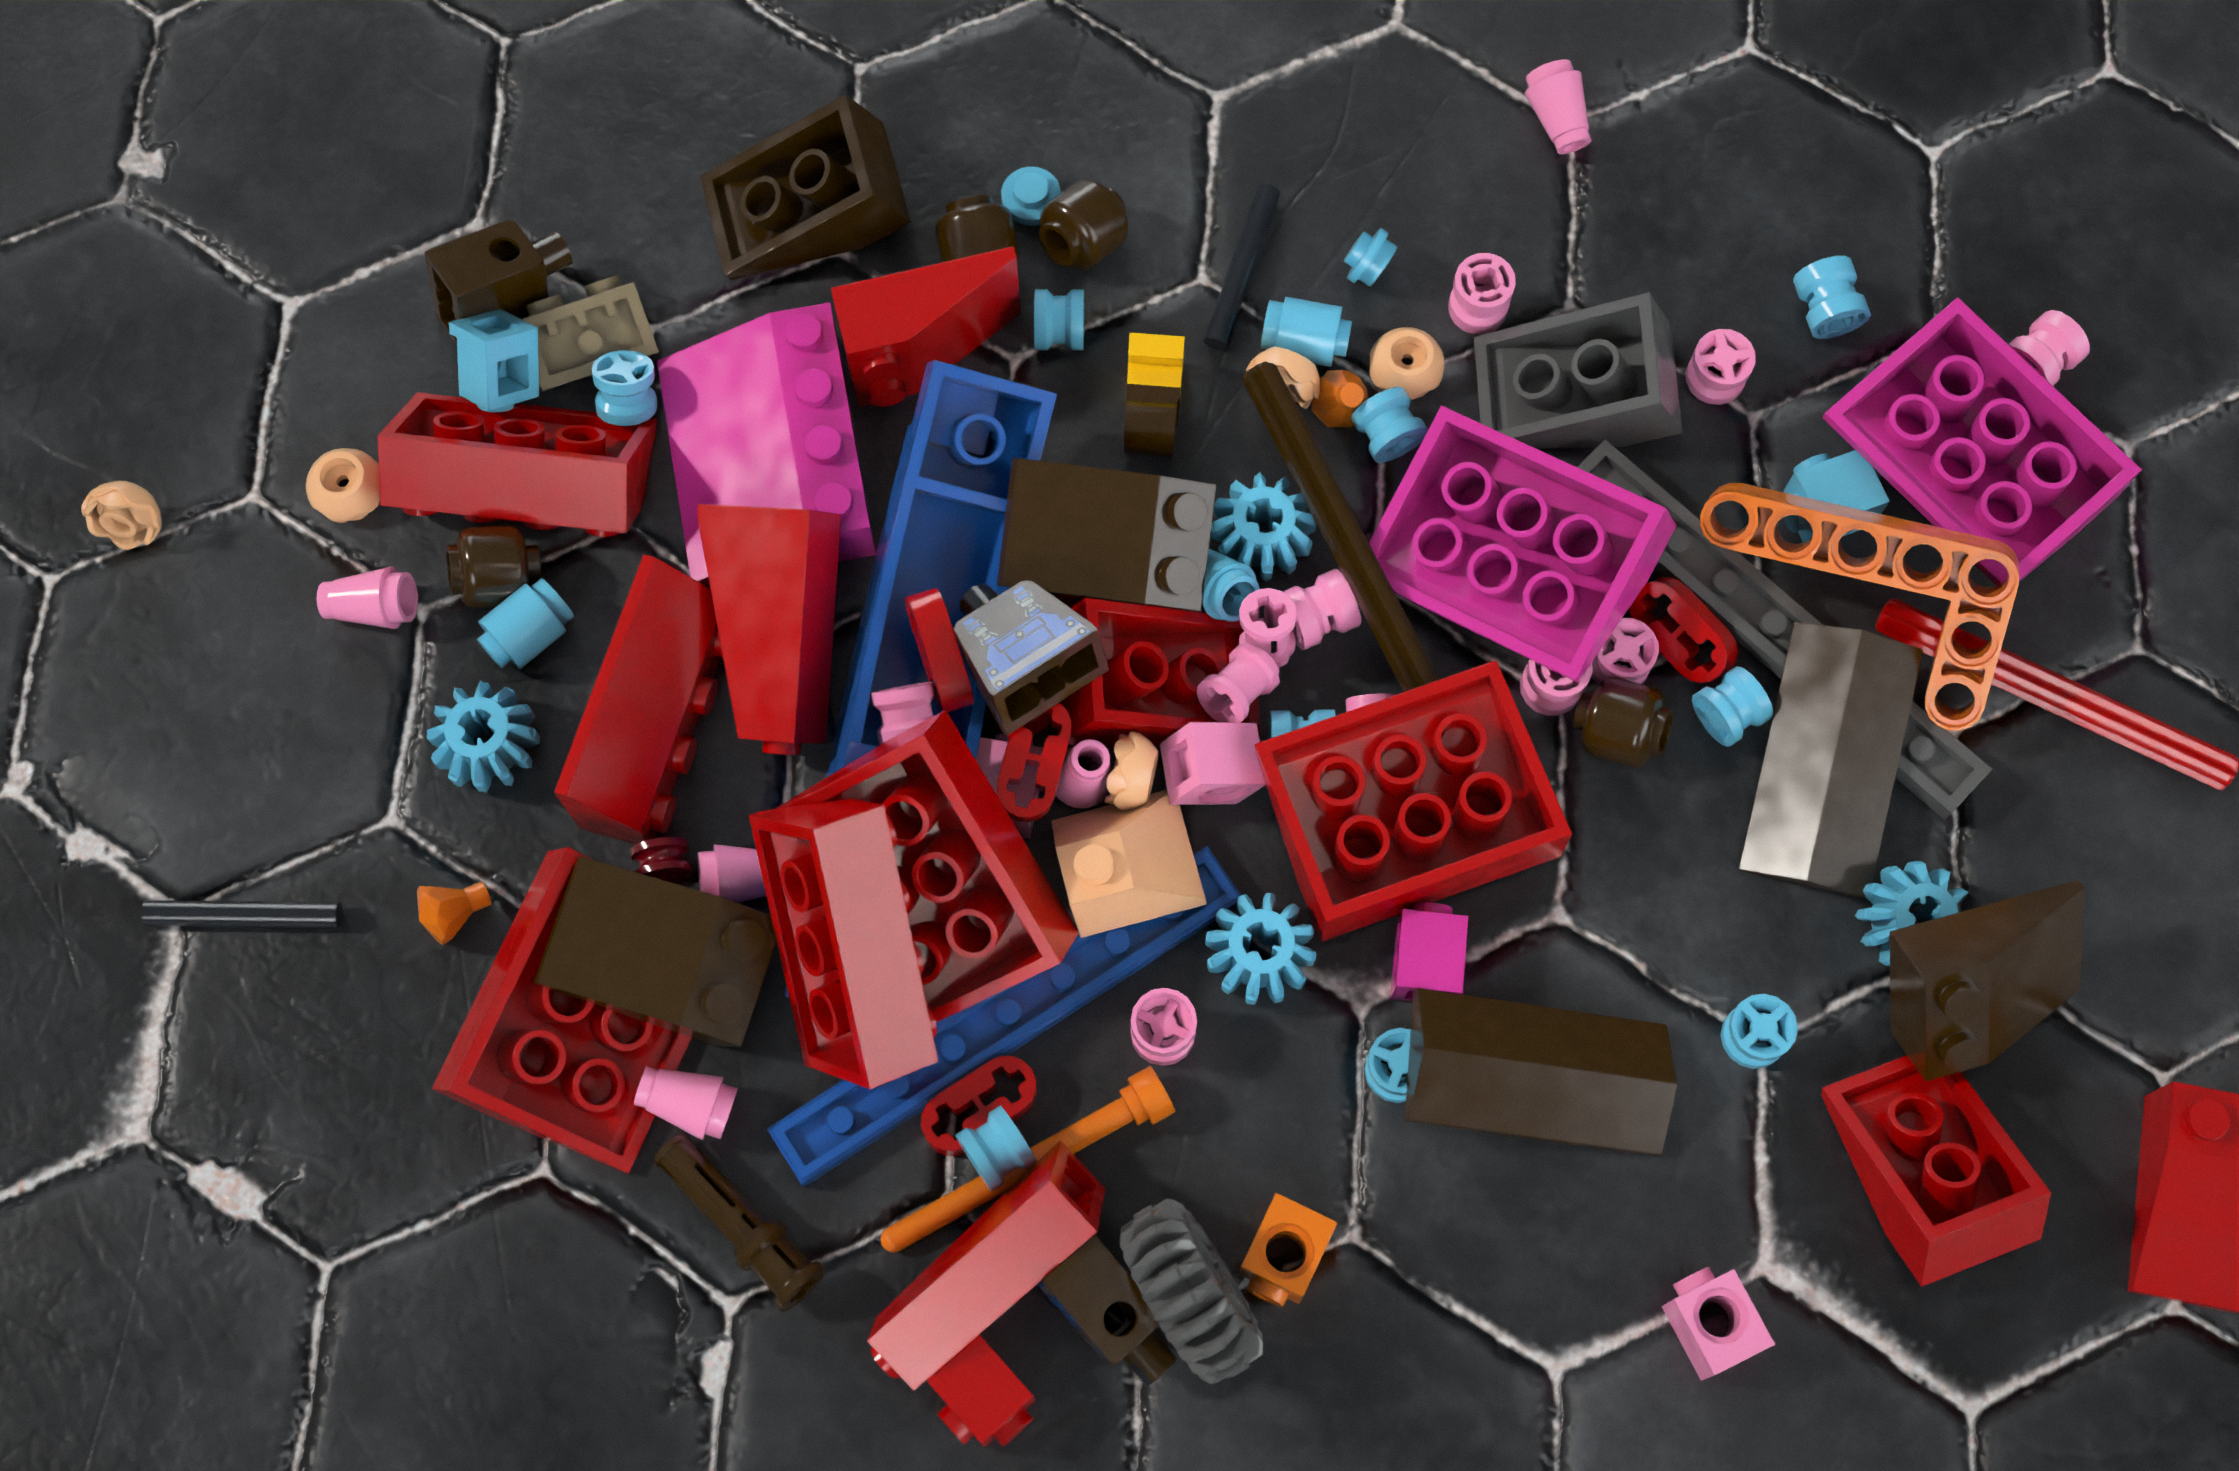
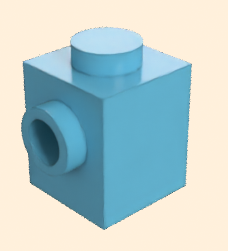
M1856 450L1831 459L1828 454H1819L1804 460L1793 469L1794 474L1783 491L1784 493L1882 514L1890 502L1873 466ZM1799 515L1783 517L1788 528L1792 532L1799 533L1803 543L1812 537L1813 530L1805 518ZM1854 529V530H1852V531L1847 532V533L1844 534L1843 536L1848 535V534L1853 533V532H1856V531H1859V530Z

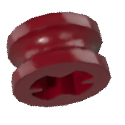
M661 837L640 842L630 849L631 859L639 863V868L634 872L671 883L682 881L693 873L691 863L683 860V855L689 851L688 842L684 838Z

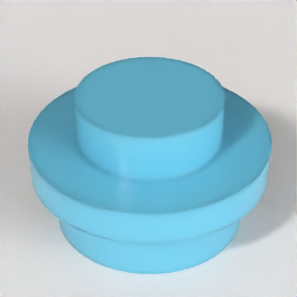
M1039 167L1020 168L1011 173L1004 181L1001 190L1002 204L1008 208L1012 218L1017 222L1027 226L1040 225V213L1044 206L1060 194L1061 189L1057 179L1049 171Z
M1380 228L1373 237L1365 231L1359 236L1344 259V262L1352 267L1346 277L1348 280L1355 283L1359 279L1369 287L1376 281L1397 249L1396 245L1386 239L1389 234L1388 232Z

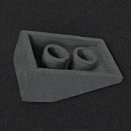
M1650 292L1474 337L1480 423L1536 449L1596 448L1605 439L1614 447H1624L1683 433L1671 323Z

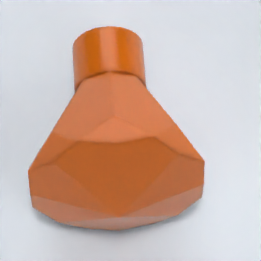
M1327 371L1320 378V394L1318 399L1313 397L1311 402L1312 412L1327 427L1350 428L1354 425L1351 420L1353 412L1369 399L1367 388L1362 380L1351 371Z
M482 881L464 889L419 886L417 890L419 921L436 941L443 946L456 935L473 912L491 905L489 893Z

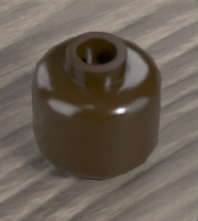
M1084 179L1073 183L1050 200L1040 213L1039 239L1046 254L1054 262L1062 266L1079 270L1092 268L1117 250L1128 236V220L1124 201L1116 191L1096 181Z
M989 195L970 196L947 204L945 207L947 213L935 225L942 262L1014 246L1018 262L1020 251L1012 215L1008 208L994 203L992 196Z
M514 525L465 528L459 532L456 544L446 546V564L451 595L460 594L463 602L469 608H495L525 583L529 585V583H535L541 578L538 546H526L523 534Z
M1609 677L1601 681L1593 694L1584 692L1581 695L1576 707L1573 726L1574 729L1583 731V746L1589 755L1624 766L1639 768L1645 765L1651 757L1660 758L1663 755L1673 726L1674 710L1666 707L1665 698L1659 689L1617 677Z

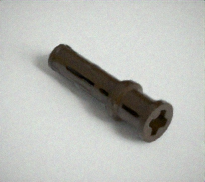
M686 1132L679 1133L671 1138L658 1151L653 1163L671 1178L695 1204L698 1210L736 1248L734 1257L737 1259L736 1264L743 1271L752 1270L777 1296L775 1305L781 1312L792 1309L819 1284L827 1268L820 1261L811 1263L786 1236L788 1227L782 1221H776L774 1218L766 1220L736 1189L732 1182L690 1140V1136Z

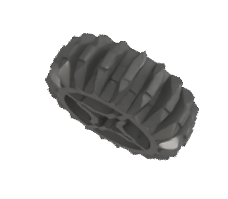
M1168 1198L1153 1206L1150 1204L1134 1214V1219L1121 1227L1120 1247L1124 1252L1123 1259L1130 1268L1131 1277L1137 1284L1142 1294V1299L1150 1308L1154 1320L1159 1323L1168 1342L1173 1344L1181 1360L1187 1362L1192 1373L1197 1374L1200 1379L1210 1384L1217 1383L1226 1377H1234L1249 1368V1363L1263 1355L1262 1333L1257 1326L1258 1321L1249 1308L1248 1301L1238 1286L1239 1283L1234 1279L1227 1263L1220 1256L1214 1242H1211L1206 1235L1202 1225L1196 1222L1192 1213L1186 1210L1183 1204Z

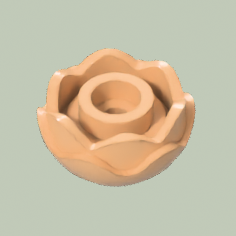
M1412 327L1396 328L1383 334L1373 345L1370 351V377L1374 385L1381 388L1382 391L1394 387H1403L1411 400L1420 398L1439 386L1444 374V355L1436 340L1428 333ZM1409 358L1413 363L1405 365L1402 363V359Z
M1271 347L1255 356L1247 366L1246 372L1255 365L1265 361L1275 364L1294 401L1299 402L1300 406L1304 409L1310 406L1313 397L1316 399L1319 397L1320 377L1316 365L1296 352L1281 347Z
M339 448L323 454L314 462L306 479V493L311 506L331 521L337 523L364 518L369 512L375 510L380 502L379 464L367 453L358 449ZM344 479H348V480H349V482H348V484H347L346 486H344V487H340V486H339V483H340L342 480H344Z
M112 481L99 485L88 493L81 507L82 515L86 517L89 532L97 537L110 538L121 549L129 550L141 544H150L162 527L161 512L154 497L143 487L128 481Z
M1131 731L1129 735L1120 733L1119 740L1114 746L1116 756L1114 769L1108 775L1106 782L1109 795L1105 797L1104 803L1115 805L1117 809L1126 811L1148 802L1155 778L1159 751L1141 733Z

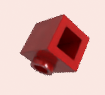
M980 1334L926 1380L946 1403L937 1415L963 1445L975 1436L984 1448L994 1439L1004 1447L1034 1419L1027 1411L1036 1401L1034 1396Z

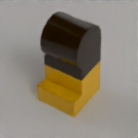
M1129 332L1124 453L1173 457L1175 430L1178 428L1185 337Z

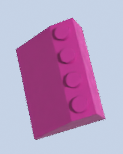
M1958 297L1826 411L1822 417L1934 526L1990 538L2007 544L2015 552L2019 562V582L2072 539L2119 497L2142 470ZM1984 559L1975 564L1996 586L2004 582L2008 576L2006 567L1994 559Z
M830 302L765 314L657 361L691 578L705 586L710 585L697 518L698 504L810 509L841 514L838 562L876 555L841 351Z
M1441 406L1369 541V545L1396 595L1578 683L1647 583L1676 528V524L1667 508Z

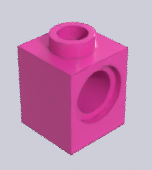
M1417 903L1413 905V910L1402 909L1396 924L1390 1000L1412 1002L1413 990L1416 988L1456 994L1463 993L1468 916L1452 914V907L1440 903Z

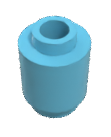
M1285 297L1284 302L1269 300L1261 348H1285L1306 357L1316 365L1332 367L1334 355L1346 357L1352 321L1341 319L1342 306Z
M540 578L531 587L525 583L479 620L478 623L485 633L477 641L501 668L511 661L520 670L566 632L563 625L571 620L574 614L557 592L543 578Z

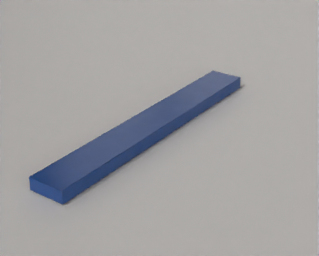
M1206 846L1193 854L1207 905L1083 938L1078 934L1060 964L937 1022V1034L934 1042L939 1062L872 1089L842 1080L767 1128L801 1185L806 1187L923 1111L926 1104L934 1096L988 1061L1000 1056H1008L1216 921V913L1221 908L1230 911L1236 908L1238 897L1241 894L1209 847Z

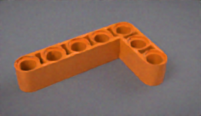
M1728 483L1720 486L1711 494L1701 511L1700 526L1704 536L1714 545L1733 551L1949 600L1927 682L1925 709L1928 717L1937 726L1946 730L1960 731L1971 727L1980 719L1985 709L2019 586V562L2015 552L2007 544L1990 538L1744 483ZM1724 501H1736L1742 504L1749 515V523L1738 530L1722 526L1715 514L1716 506ZM1788 515H1799L1810 523L1813 535L1807 542L1792 544L1785 541L1780 535L1778 521ZM1854 529L1864 530L1875 538L1877 550L1871 556L1854 558L1843 550L1841 537ZM1928 544L1940 552L1943 561L1934 571L1919 573L1912 570L1905 560L1906 552L1913 546ZM1984 559H1994L2006 567L2008 576L2000 585L1989 588L1976 584L1969 572L1977 562ZM1972 621L1983 624L1990 631L1991 637L1981 647L1966 648L1955 640L1953 632L1962 623ZM1961 683L1973 692L1974 698L1965 707L1959 709L1950 708L1938 699L1937 693L1944 685Z

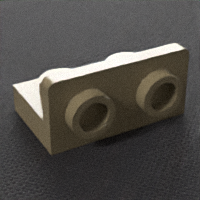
M619 275L584 286L587 298L564 305L560 294L526 306L529 317L521 320L538 328L539 384L542 391L591 376V368L594 361L609 352L628 350L636 351L646 356L659 353L634 282L622 286Z

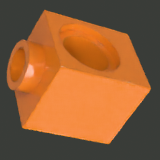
M1275 1193L1238 1274L1250 1280L1246 1290L1278 1307H1283L1287 1299L1300 1304L1338 1222ZM1278 1238L1293 1240L1302 1250V1266L1292 1272L1276 1270L1267 1260V1245Z

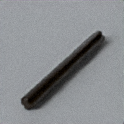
M1267 361L1255 365L1244 373L1243 383L1343 576L1350 585L1355 599L1401 688L1406 692L1440 680L1277 366Z

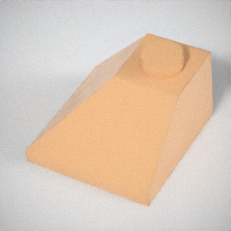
M1167 790L1150 794L1146 804L1134 809L1122 811L1111 804L1051 820L1055 847L1069 904L1081 938L1207 905L1180 805L1169 804Z

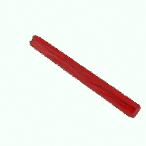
M1892 598L1883 606L1877 618L1875 628L1879 633L1892 639L1923 649V653L1934 658L1944 621L1896 598ZM1959 627L1953 632L1955 640L1966 648H1978L1988 642ZM2001 647L1991 685L2215 789L2224 790L2234 780L2239 769V759L2236 755Z

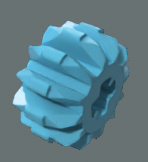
M1259 472L1254 476L1252 489H1249L1235 479L1234 483L1230 485V498L1219 497L1216 500L1214 514L1218 519L1212 522L1210 538L1221 542L1218 546V553L1232 559L1238 558L1239 562L1250 568L1252 566L1259 567L1262 580L1267 582L1272 578L1273 565L1278 566L1282 571L1290 575L1296 569L1297 560L1295 556L1307 557L1310 554L1313 541L1308 535L1315 532L1316 522L1312 514L1304 512L1307 509V504L1301 493L1287 496L1290 483L1286 476L1277 481L1275 487L1272 488L1266 486V479ZM1257 522H1266L1269 532H1260Z
M480 680L474 697L471 698L468 697L463 689L454 687L453 698L458 704L452 709L446 706L435 705L434 714L443 724L426 730L429 742L433 746L438 747L431 756L433 763L440 770L449 769L448 778L457 786L462 787L472 779L473 785L479 792L487 793L493 776H498L505 786H512L514 778L509 769L514 764L521 768H532L533 760L524 749L540 744L539 734L534 728L529 727L535 718L533 711L527 704L517 705V695L512 689L504 687L494 695V691L489 683H484ZM489 729L493 731V736L484 743L481 738H477V745L474 743V738L483 731L486 736H489Z
M1914 861L1908 862L1904 870H1901L1898 866H1889L1882 869L1880 872L1882 884H1866L1863 893L1873 906L1872 908L1857 910L1854 916L1862 922L1871 921L1872 930L1865 933L1860 942L1864 943L1865 946L1882 944L1878 962L1885 966H1890L1889 931L1914 925L1915 921L1922 923L1959 913L1957 904L1964 901L1969 892L1963 888L1947 890L1951 872L1941 868L1928 873L1924 862ZM1915 905L1916 908L1912 914L1909 912V908Z
M1272 893L1265 894L1262 909L1256 910L1248 895L1239 896L1237 901L1239 916L1230 910L1221 908L1216 913V921L1222 930L1209 931L1206 934L1205 945L1212 950L1218 951V953L1207 960L1208 971L1210 973L1229 971L1221 986L1222 991L1226 994L1235 991L1241 983L1247 985L1245 1002L1251 1005L1256 1004L1259 989L1266 987L1269 998L1274 1003L1283 1001L1284 987L1282 981L1290 987L1301 989L1305 984L1306 977L1299 967L1313 966L1316 959L1315 951L1302 946L1313 938L1314 929L1312 925L1292 926L1300 911L1299 907L1294 903L1286 906L1280 914L1274 912L1276 896ZM1259 937L1263 946L1273 945L1270 959L1262 960L1257 951L1246 953L1249 951L1252 938Z

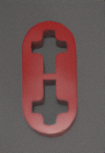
M1662 577L1647 582L1629 607L1631 618L1645 623L1654 632L1659 643V652L1689 681L1697 683L1711 682L1730 671L1734 666L1738 654L1736 639L1706 605L1678 579ZM1666 594L1672 601L1667 608L1670 616L1657 619L1652 613L1657 605L1653 597L1658 598ZM1710 640L1716 647L1711 654L1714 662L1709 661L1701 665L1695 658L1700 650L1697 643L1701 644Z
M932 588L906 596L905 606L928 682H934L936 691L934 699L940 713L944 710L949 713L973 705L974 699L969 678L939 590Z
M1060 702L1043 712L1052 716V727L1061 730L1059 736L1049 735L1046 738L1042 755L1030 753L1033 739L1031 730L1022 726L1009 734L997 780V796L1010 818L1017 822L1030 823L1041 819L1049 812L1054 802L1071 736V719L1068 711ZM1037 716L1036 718H1034L1033 720H1031V721H1029V722H1030V723L1036 722V721L1038 720L1039 716ZM1026 765L1038 767L1035 788L1045 792L1043 799L1032 798L1028 808L1016 805V794L1008 791L1007 787L1009 783L1020 784L1023 780Z
M1000 1056L988 1061L934 1096L926 1104L921 1115V1129L927 1143L935 1152L945 1156H959L965 1153L958 1140H954L949 1133L938 1137L933 1132L941 1125L938 1114L947 1108L952 1114L959 1115L973 1105L978 1112L965 1119L962 1123L963 1129H977L987 1122L989 1112L999 1105L1003 1107L1013 1122L1024 1116L1033 1107L1037 1097V1083L1032 1068L1024 1060L1017 1057ZM1004 1072L1010 1080L1018 1076L1025 1080L1018 1087L1020 1099L1017 1102L1011 1104L1003 1096L987 1106L983 1105L981 1100L997 1089L994 1080L997 1074Z

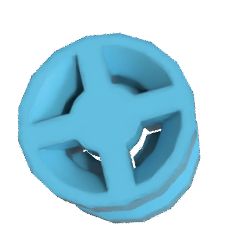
M1035 289V350H1048L1053 344H1066L1071 350H1084V290L1072 289L1066 296L1052 295L1047 289Z
M620 350L604 354L594 361L591 369L594 385L599 389L595 397V408L598 417L604 422L613 425L630 426L645 422L655 414L657 410V397L655 391L650 387L654 381L655 373L653 362L649 357L636 351Z
M1394 387L1375 394L1357 407L1352 414L1351 420L1356 429L1361 433L1367 434L1370 440L1368 451L1377 463L1391 461L1408 453L1423 441L1428 431L1423 420L1419 417H1414L1410 412L1411 399L1403 387Z
M1736 666L1725 673L1722 677V683L1717 687L1711 688L1706 686L1692 696V704L1699 721L1717 742L1726 747L1742 739L1743 730L1748 726H1761L1773 717V708L1767 693L1756 678L1742 667Z
M1757 994L1741 1001L1728 1014L1722 1024L1720 1036L1724 1050L1733 1061L1740 1066L1757 1069L1769 1066L1789 1051L1796 1041L1798 1026L1796 1016L1787 1003L1776 996ZM1748 1024H1750V1025H1749V1029H1750V1033H1749V1034H1748V1032H1747ZM1756 1041H1765V1043H1758Z
M1396 1028L1387 1030L1377 1037L1366 1058L1364 1073L1367 1084L1374 1094L1385 1101L1395 1103L1406 1102L1411 1029ZM1381 1060L1388 1063L1389 1069L1392 1071V1073L1389 1072L1387 1064L1382 1063Z
M1001 1105L990 1111L987 1122L977 1129L965 1128L955 1134L965 1154L991 1192L1003 1185L1005 1175L1013 1169H1027L1037 1162L1023 1136Z

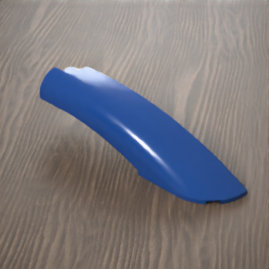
M937 360L927 363L913 421L907 428L878 544L826 778L881 745L878 744L876 732L882 724L880 711L872 706L871 692L928 682L907 615L905 597L937 588L945 603L952 628H954L956 622L965 617L960 611L959 605L961 598L971 587L978 584H987L998 595L1010 588L997 586L1012 458L1041 460L1057 397L1056 393ZM964 662L973 693L974 704L949 712L948 714L976 759L986 701ZM933 699L931 701L933 715L935 716L939 714L940 711L937 707L935 699ZM787 985L785 988V997H789Z

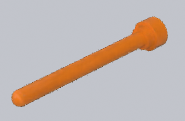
M1148 1066L1127 1078L1129 1085L1119 1090L1120 1098L1030 1147L1036 1161L1038 1162L1060 1140L1075 1154L1132 1121H1135L1137 1126L1147 1120L1154 1125L1174 1114L1176 1110L1153 1068ZM1033 1165L1027 1169H1013L1005 1175L1003 1185L992 1192L982 1178L978 1176L884 1229L880 1238L881 1245L886 1251L892 1253L905 1249L1005 1193Z

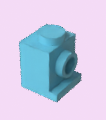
M502 309L449 322V334L457 337L460 396L475 403L479 409L487 412L509 411L514 408L515 403L539 397L537 327Z

